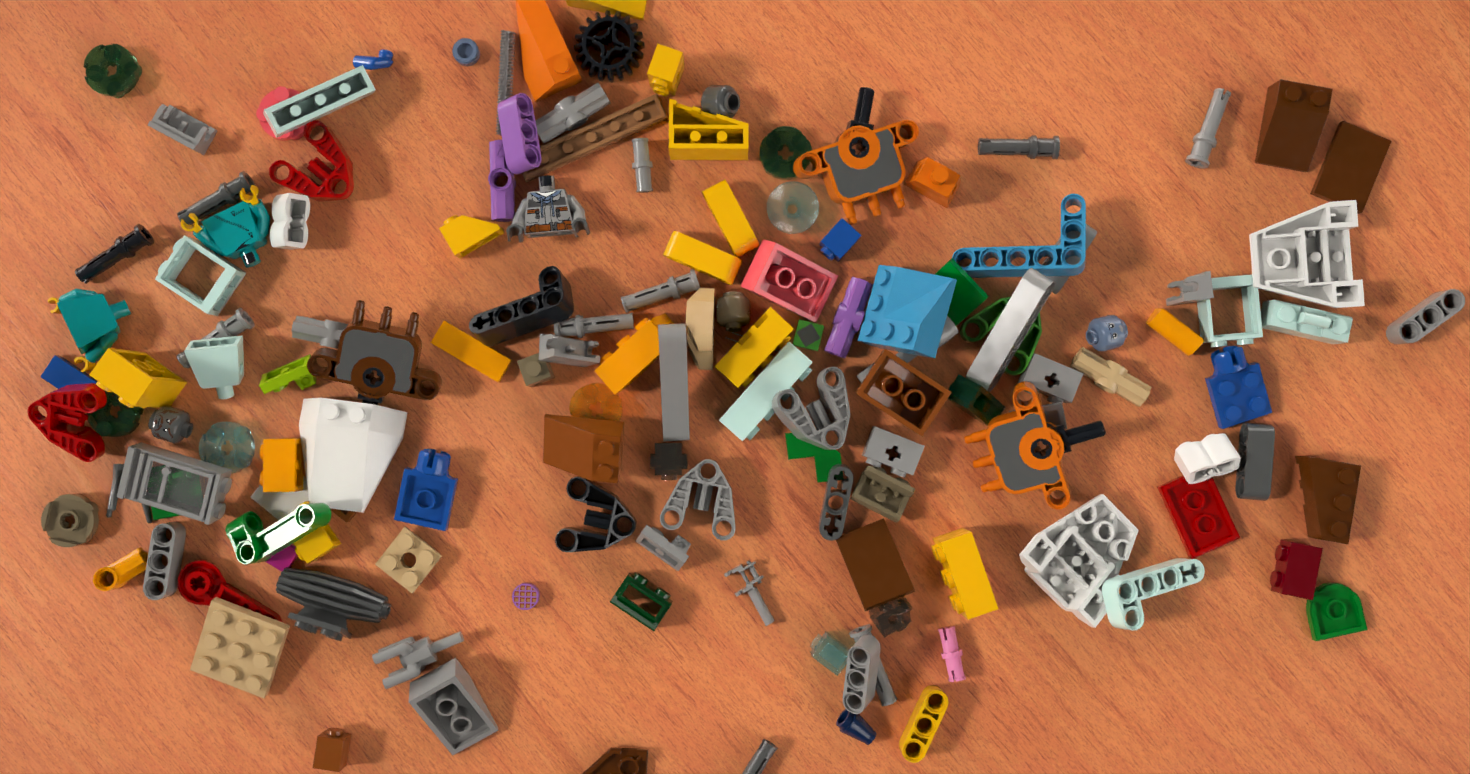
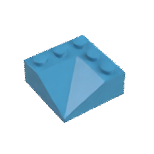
M879 265L858 341L880 349L885 348L891 351L935 358L957 280L896 266Z

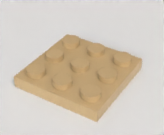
M215 597L211 600L190 670L258 697L265 698L269 693L290 625Z

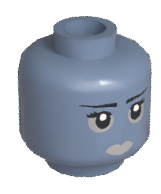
M1115 315L1093 319L1086 331L1087 342L1097 351L1119 348L1124 344L1128 336L1126 323Z

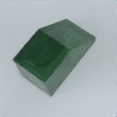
M959 374L949 387V391L952 393L948 400L986 426H988L992 418L1001 415L1005 409V406L984 387Z

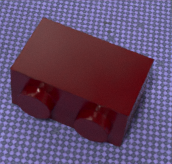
M1280 540V545L1275 550V559L1277 560L1275 570L1270 576L1271 591L1313 600L1323 548Z

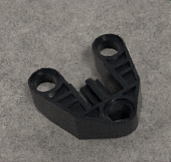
M580 476L571 478L568 481L567 493L570 498L587 503L590 506L613 511L612 514L587 509L584 525L606 529L608 534L588 529L581 530L566 527L561 529L555 537V543L559 550L562 552L604 550L630 536L637 527L636 519L617 495ZM577 480L583 481L586 485V491L583 495H576L572 491V485ZM622 517L629 518L632 522V528L628 532H622L617 527V522ZM564 532H570L575 537V542L570 547H566L561 543V535Z

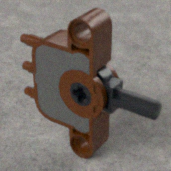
M361 300L356 302L352 322L341 333L338 350L330 348L317 349L307 362V369L311 375L353 385L354 389L358 392V399H362V403L378 405V403L383 402L384 397L389 393L421 400H432L437 396L442 385L441 376L437 372L418 368L422 351V341L417 334L419 314L415 312L410 314L407 329L391 326L392 308L388 306L383 308L380 323L364 320L365 302ZM316 358L325 359L328 367L318 365ZM373 370L377 371L379 378L374 377ZM422 382H432L435 386V389H426L423 386Z

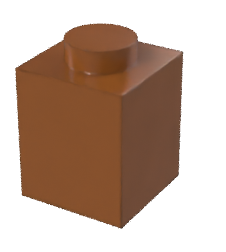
M328 728L318 735L313 768L340 772L347 766L352 734L343 733L344 730L341 728Z

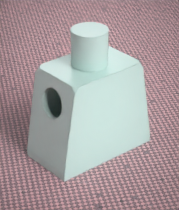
M243 336L190 341L184 352L199 386L203 389L216 388L219 399L233 397L235 395L233 386L239 385L244 376Z

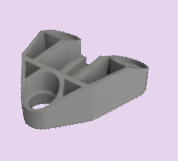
M829 367L823 369L817 377L819 400L808 404L804 408L798 394L793 390L786 389L775 394L772 400V408L778 418L797 439L825 450H836L842 447L845 442L851 414L844 373L837 367ZM828 372H833L836 375L834 386H829L826 383L825 376ZM784 394H788L792 399L789 409L783 408L780 404V398ZM830 430L834 431L838 437L837 443L833 446L829 445L826 441V434Z
M705 459L679 479L660 514V522L668 530L678 529L682 525L686 508L689 504L693 482L698 483L693 508L708 511L713 486H717L718 492L713 512L715 514L712 532L717 539L728 540L735 533L732 488L718 463L711 459ZM710 463L715 466L716 474L713 478L706 479L701 475V467L704 464ZM674 510L679 514V522L676 525H669L665 522L664 515L667 511ZM720 521H727L731 524L732 530L726 536L719 535L716 531V526Z

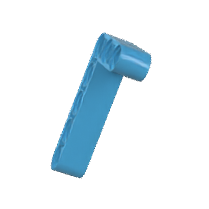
M1074 193L1063 198L1061 202L1060 245L960 248L954 252L952 258L957 264L962 259L972 260L969 266L961 267L971 278L1023 277L1030 268L1037 270L1045 276L1079 275L1083 272L1086 265L1085 200L1079 194ZM1076 205L1080 207V211L1069 213L1067 208ZM1074 230L1078 231L1081 235L1076 239H1070L1066 236L1067 233ZM1070 256L1080 258V262L1076 265H1070L1066 260ZM1017 257L1026 260L1021 266H1014L1012 261ZM1042 257L1053 259L1049 265L1039 264V260ZM989 258L999 260L995 266L988 267L985 265Z

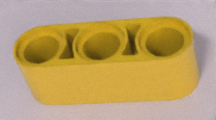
M725 179L701 191L735 257L738 258L760 246Z
M673 231L663 253V256L729 285L733 284L743 262L731 254L677 231Z
M929 685L924 688L899 740V749L908 762L917 763L925 757L947 710L948 697L936 685ZM940 694L941 699L938 704L930 705L928 703L931 695ZM922 718L930 720L928 727L925 729L917 728V723ZM915 742L919 744L918 749L914 753L906 752V747L909 743Z

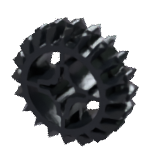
M606 10L605 17L601 18L599 12H596V20L593 21L587 17L588 27L580 25L579 29L582 34L575 35L576 41L579 42L574 45V50L579 52L576 55V59L578 62H582L581 68L583 71L589 69L588 74L590 77H594L598 73V80L602 82L605 75H607L609 82L612 83L614 76L618 75L619 80L622 81L624 80L623 72H626L629 76L633 74L630 66L634 68H639L640 66L636 59H643L644 57L643 52L640 50L645 48V44L639 41L643 38V34L641 31H637V23L630 24L629 16H625L621 20L620 12L617 11L614 17H611L610 11ZM608 29L604 35L596 36L598 32ZM618 30L628 36L631 42L630 47L618 41ZM613 41L614 48L606 52L605 45L608 46V43ZM589 46L601 52V63L591 58ZM617 57L624 58L622 61L611 65L613 59Z

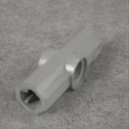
M594 84L577 96L564 98L555 105L554 110L536 120L537 134L544 144L566 130L572 131L577 129L588 120L589 116L610 104L600 84Z
M297 316L292 325V338L317 342L321 346L338 349L341 333L348 324Z

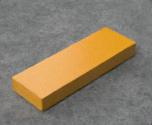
M447 321L442 322L430 342L500 383L513 361Z

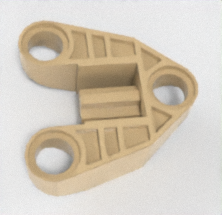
M699 288L687 300V348L699 370H713L715 288Z

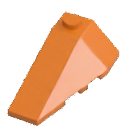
M516 0L524 79L535 102L537 103L582 82V78L546 1Z

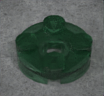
M118 44L96 46L88 53L84 60L87 84L94 91L104 96L122 98L136 86L142 74V68L138 65V61L133 53ZM108 66H117L116 73L108 77Z
M790 126L777 127L765 136L761 142L760 162L765 172L780 180L794 179L797 177L793 171L794 162L802 154L812 150L811 144L797 128ZM783 147H788L789 152H793V156H789L788 160H783L782 156L778 155V151H782ZM804 159L802 161L804 170L809 166V160Z
M105 391L107 397L105 407L93 413H87L91 427L99 435L123 437L137 429L140 424L138 423L140 415H143L144 409L141 407H127L118 400L120 396L114 392ZM112 405L120 407V410L117 412V418L110 414Z

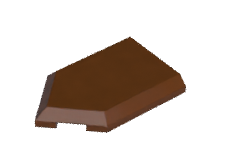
M611 747L582 774H647L648 749Z

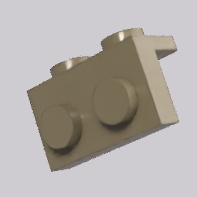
M867 466L861 473L850 499L897 523L900 521L909 498L914 494L915 488L911 487L909 482L904 479L893 478L887 475L886 471L880 467Z

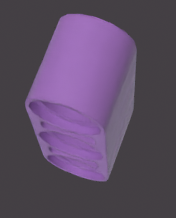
M518 93L499 102L497 106L506 164L508 169L516 175L534 169L541 164V152L533 104L526 94Z

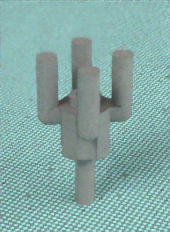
M461 631L435 642H432L429 636L417 641L413 637H407L379 649L378 653L372 655L376 665L399 655L401 664L404 667L389 673V677L382 680L385 689L419 676L426 665L438 660L437 652L463 642L464 637Z

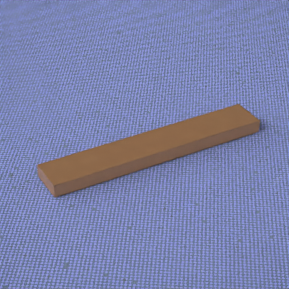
M657 93L541 145V164L534 169L522 173L526 183L667 120V114Z

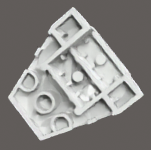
M1099 494L1043 531L1037 533L1019 556L1021 562L1025 565V573L1065 611L1072 612L1079 620L1096 628L1107 613L1102 595L1103 583L1109 578L1119 576L1123 561H1128L1139 530L1104 494Z

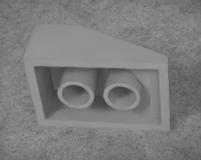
M456 658L410 682L408 702L452 755L498 731V726L473 680Z

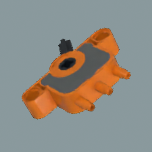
M861 87L859 89L854 120H850L847 123L846 130L838 135L833 144L802 154L795 160L793 165L795 175L801 179H809L822 174L829 197L836 204L842 205L850 225L857 223L853 202L867 198L873 216L876 217L881 215L877 194L891 190L897 208L905 207L900 184L903 182L906 173L899 148L912 143L919 135V128L912 120H902L873 130L874 125L869 124L874 90L868 87ZM900 128L907 130V140L900 136ZM856 145V149L860 151V153H858L857 155L855 154V149H852V146ZM804 159L812 163L813 169L811 172L803 169L802 161Z

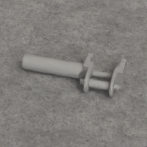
M749 560L744 567L740 564L724 573V576L727 577L737 571L741 573L746 582V587L737 591L735 596L737 597L741 593L747 592L765 626L775 620L757 587L753 586L755 582L761 583V579L764 576H759L754 567L756 561L750 562ZM748 568L754 577L751 581L748 580L744 573V570Z

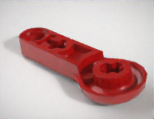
M205 560L193 561L186 564L179 573L177 579L179 592L190 603L210 606L211 600L218 597L239 606L248 604L249 610L257 613L260 611L262 615L282 622L280 615L227 583L220 569L211 562ZM203 577L205 581L202 583H206V585L197 588L195 584L198 582H194V580Z

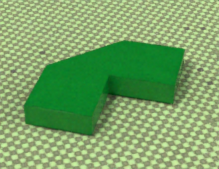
M785 433L788 460L814 457L817 483L827 482L829 470L836 464H842L841 453L837 450H825L797 439L793 433ZM840 471L839 475H834L837 480L844 479L843 471Z

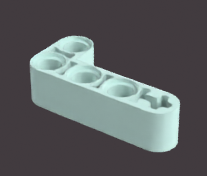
M1175 558L1109 578L1103 583L1102 595L1110 624L1119 629L1132 631L1140 629L1144 623L1141 600L1198 583L1205 574L1203 564L1197 559Z

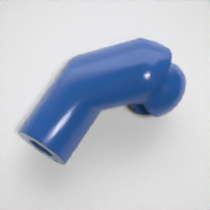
M381 49L379 57L356 55L353 58V65L355 68L363 65L365 70L389 68L393 64V53L389 50Z

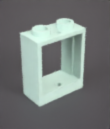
M184 235L183 238L174 244L173 253L169 259L160 265L155 280L203 312L218 316L246 275V272L208 249L198 240ZM195 250H198L225 268L205 299L175 281Z
M1252 274L1211 278L1213 290L1241 288L1245 332L1214 335L1210 299L1197 302L1200 337L1203 338V343H1210L1211 347L1228 346L1227 341L1234 340L1237 341V345L1254 344L1253 339L1263 337L1259 291L1258 288L1253 287Z

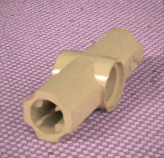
M1084 347L1080 348L1070 365L1074 370L1082 372L1084 376L1092 379L1094 384L1102 390L1111 394H1117L1138 407L1147 400L1152 388L1138 378L1128 374V370L1120 364L1111 360H1104Z

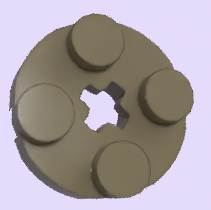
M79 494L61 495L53 502H49L44 508L41 517L42 529L47 531L50 537L48 539L52 543L61 547H74L87 543L97 531L99 508L96 503L91 502L85 496ZM72 514L75 518V524H72L70 528L69 522L65 521V517Z

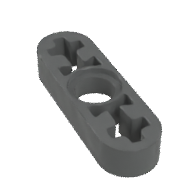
M836 464L829 470L818 527L820 534L823 538L830 541L838 539L843 533L851 494L853 474L850 468L844 464ZM840 471H844L845 476H847V479H842L841 489H846L845 492L837 489L838 481L834 477V475H839ZM835 495L843 498L842 506L837 509H833L828 505L829 499ZM830 514L841 515L840 517H834L835 527L838 528L828 533L824 526L830 524Z

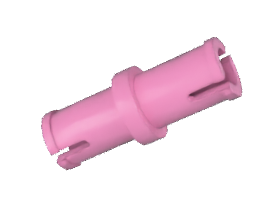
M955 626L939 628L938 632L940 633L943 648L941 656L946 662L949 682L965 680L966 676L964 675L961 661L963 652L958 646Z

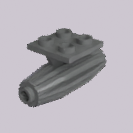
M286 567L281 572L276 585V593L305 606L298 614L289 613L288 618L295 621L294 626L316 634L317 630H321L320 634L337 641H342L343 637L348 639L352 637V633L348 632L347 619L380 623L382 619H387L391 610L388 597L359 583L319 571Z

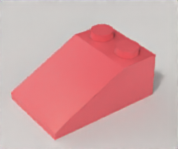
M763 239L740 287L816 323L838 275L775 242Z

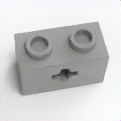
M1033 353L1027 368L1021 373L1017 384L1023 381L1031 382L1035 385L1038 393L1048 396L1047 401L1051 403L1061 401L1062 404L1063 402L1072 403L1084 373ZM1051 376L1050 380L1054 382L1053 385H1048L1044 378Z
M873 426L862 456L867 457L865 463L880 468L882 464L892 467L890 473L905 478L906 474L914 475L925 446ZM894 446L898 456L888 460L889 455L885 453L886 449H892Z

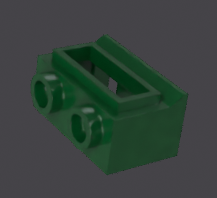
M629 572L610 603L652 631H655L672 605L673 601L669 599L671 595L660 587H657L655 590L647 584L649 580L641 574L635 572L633 575ZM628 585H631L662 606L656 617L622 595Z

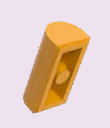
M1156 308L1146 321L1148 326L1187 356L1192 355L1204 342L1202 337L1164 308Z

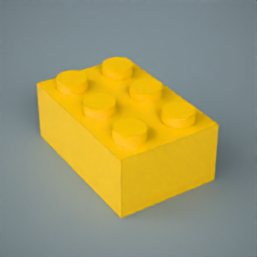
M114 348L106 350L89 374L97 380L96 385L107 392H114L120 396L118 400L130 408L141 407L145 409L146 407H152L157 409L158 407L171 406L187 384V381L145 352Z
M960 528L934 537L935 545H932L931 548L935 559L942 563L944 570H941L940 574L945 586L948 585L949 589H951L952 595H949V600L953 610H957L958 614L963 615L968 620L998 610L999 608L972 532Z

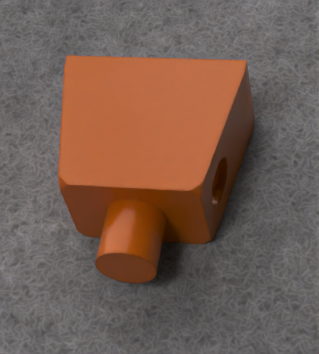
M926 157L916 162L904 185L948 208L960 186L961 175Z

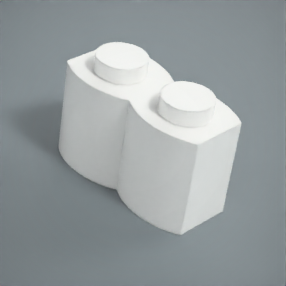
M294 193L275 196L272 202L274 222L270 229V243L272 247L292 250L302 249L306 246L308 241L306 221L310 214L308 196Z
M1225 433L1207 435L1202 441L1184 442L1176 448L1174 461L1188 484L1200 483L1213 476L1231 473L1239 468L1241 459Z

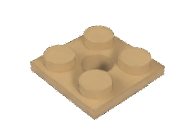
M405 526L375 565L409 592L414 593L443 555ZM407 552L414 554L416 557V563L413 567H409L404 563V555Z

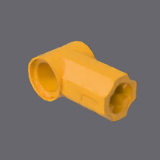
M140 547L109 566L98 569L93 575L94 586L100 591H110L123 587L126 582L146 571L148 553ZM109 572L114 576L112 585L107 581V574Z

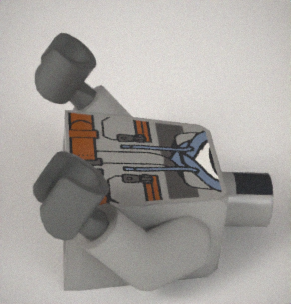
M550 175L539 177L540 191L527 193V198L521 201L513 217L512 224L506 229L508 241L510 242L511 237L517 235L520 243L524 241L523 231L524 235L528 238L571 234L578 238L577 233L580 230H585L587 235L590 234L584 208L573 195L567 194L565 189H555L554 176Z

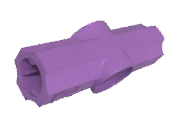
M494 140L489 142L490 174L488 181L491 189V220L510 222L513 221L515 215L514 189L516 187V180L514 174L507 167L503 141ZM500 176H508L507 184L503 187H497V179Z
M851 278L843 302H840L832 322L834 326L824 351L846 358L854 334L858 332L865 314L863 310L873 284L860 278Z

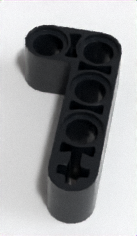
M549 266L539 274L540 292L475 315L469 323V329L481 343L489 347L564 321L574 312L570 283L557 267Z

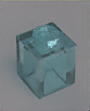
M826 631L822 636L818 634L810 645L812 648L811 656L838 676L847 664L849 648Z

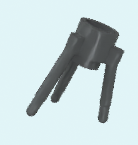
M113 464V481L108 501L107 518H110L112 512L116 510L117 493L124 464ZM142 504L147 523H152L149 505Z

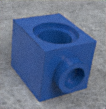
M841 218L820 241L819 245L822 247L820 251L829 260L835 259L839 262L862 235Z

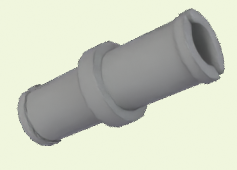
M648 138L632 139L634 153L632 169H635L636 192L638 193L653 191L650 169L653 168V163L649 158Z

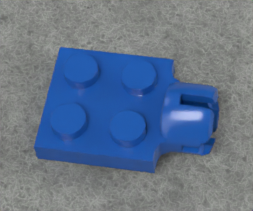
M1228 346L1223 348L1224 352H1220L1219 349L1212 352L1211 360L1214 373L1212 376L1205 378L1218 427L1225 429L1272 413L1259 363L1253 362L1248 364L1242 347Z
M423 449L419 452L416 467L404 468L394 520L442 531L448 530L458 478H453L449 475L448 470L451 456L443 451L436 453L437 450Z

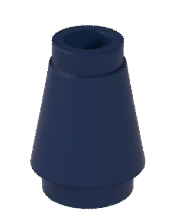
M845 709L837 719L836 725L840 728V732L866 745L871 744L876 737V731L860 714H852Z

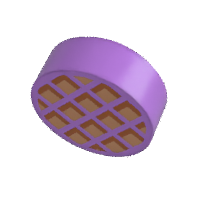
M532 583L518 585L512 594L514 605L521 610L533 608L540 598L538 588Z

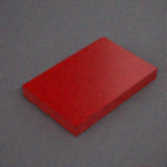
M1182 475L1157 486L1190 559L1197 558L1240 538L1213 477L1200 483L1188 484Z

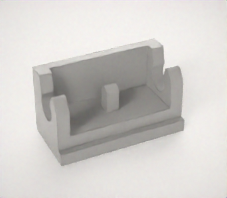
M164 104L158 108L153 119L148 123V126L202 155H205L218 131L181 110Z
M1211 271L1189 276L1184 280L1174 281L1167 285V288L1178 287L1181 291L1178 297L1173 296L1166 299L1167 306L1196 303L1214 298Z
M540 334L539 361L578 367L600 363V356L592 355V349L597 347L599 343L597 341L560 337L555 334Z

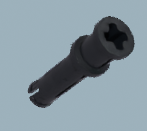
M137 224L132 232L124 237L119 236L116 238L115 244L77 268L75 270L76 276L81 282L87 284L120 260L134 257L136 251L146 245L151 246L154 244L153 237L144 226Z

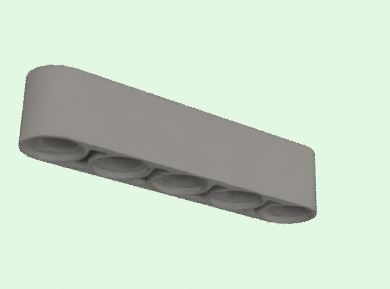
M1030 268L1024 274L966 374L968 380L986 392H990L997 385L1054 289L1055 282L1033 268Z
M686 324L658 325L663 442L690 440Z

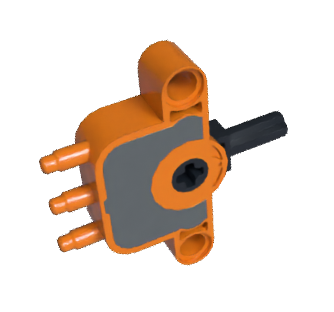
M1023 381L1018 383L1013 390L1012 398L1016 411L992 418L988 423L987 429L965 436L964 440L966 444L986 440L990 455L973 460L972 463L974 468L994 465L999 479L982 484V492L1004 489L1008 493L1022 494L1042 488L1048 506L1052 509L1060 510L1067 507L1070 502V489L1061 464L1063 454L1072 451L1071 445L1102 437L1106 434L1102 421L1092 422L1065 430L1064 425L1056 427L1054 424L1046 422L1045 412L1035 385L1031 382ZM1026 390L1033 397L1028 401H1022L1018 398V393ZM1042 441L1046 448L1041 449L1040 446H1037V442ZM1055 490H1061L1065 495L1060 499H1056L1051 496V493Z

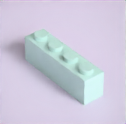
M362 65L264 109L263 114L277 138L313 120H317L372 95L376 89Z
M789 341L719 421L741 441L745 438L750 441L760 430L757 427L758 423L763 418L768 421L775 413L772 408V400L775 394L786 389L795 391L791 386L797 379L803 382L811 373L812 369L809 366L812 364V361ZM784 394L780 399L786 401L789 395Z

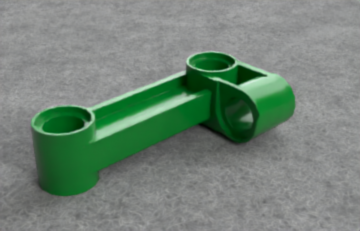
M325 503L302 504L289 515L264 529L260 517L256 513L248 511L228 523L225 531L231 541L236 558L241 564L260 563L267 561L271 556L317 528L326 526L331 520L332 513L329 506Z

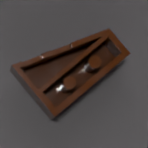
M1295 456L1296 464H1299L1301 480H1299L1300 488H1303L1305 501L1303 509L1308 537L1349 544L1361 465L1310 456Z

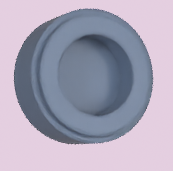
M462 38L453 46V56L460 65L472 66L479 60L480 50L473 40Z

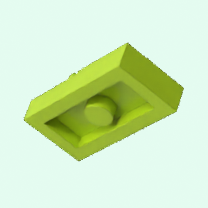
M311 354L263 374L259 384L263 393L279 392L286 388L289 382L293 380L301 390L315 385L317 379L307 369V362Z

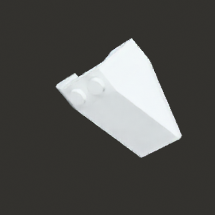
M1356 200L1328 202L1249 234L1253 287L1333 308L1365 306L1363 279L1353 280L1349 229L1358 227Z
M328 398L303 399L299 430L309 502L325 503L330 509L364 513L403 439L407 412L352 401Z

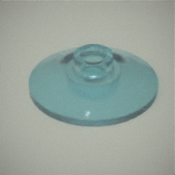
M785 182L777 186L771 192L767 201L769 220L778 230L788 234H798L809 229L816 221L819 213V202L816 194L810 187L800 182ZM795 205L797 212L794 214L789 213L787 210L788 206Z

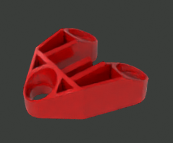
M319 120L307 123L303 133L306 140L336 166L333 171L318 157L309 161L307 169L323 182L321 186L307 174L284 160L275 161L269 168L270 178L274 182L318 202L345 200L353 193V162L333 131ZM317 126L322 127L324 130L323 137L319 140H313L311 138L312 129ZM281 166H287L289 169V175L284 180H279L276 175L278 168ZM344 180L346 182V190L341 194H336L334 192L335 186Z
M95 383L66 385L29 405L27 410L29 419L51 443L84 462L94 461L104 455L105 444L102 437L91 427L84 426L85 420H88V414L85 413H93L102 409L107 402L105 390L98 387ZM39 406L46 410L47 417L39 412Z

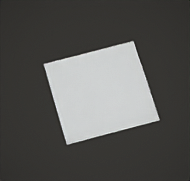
M303 476V491L263 492V486L259 485L251 495V498L280 520L295 511L303 502L309 501L307 481Z

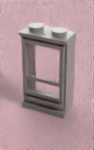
M141 442L128 447L117 498H126L205 522L204 524L209 525L221 519L225 513L226 504L224 500L232 486V479L230 478L232 470Z

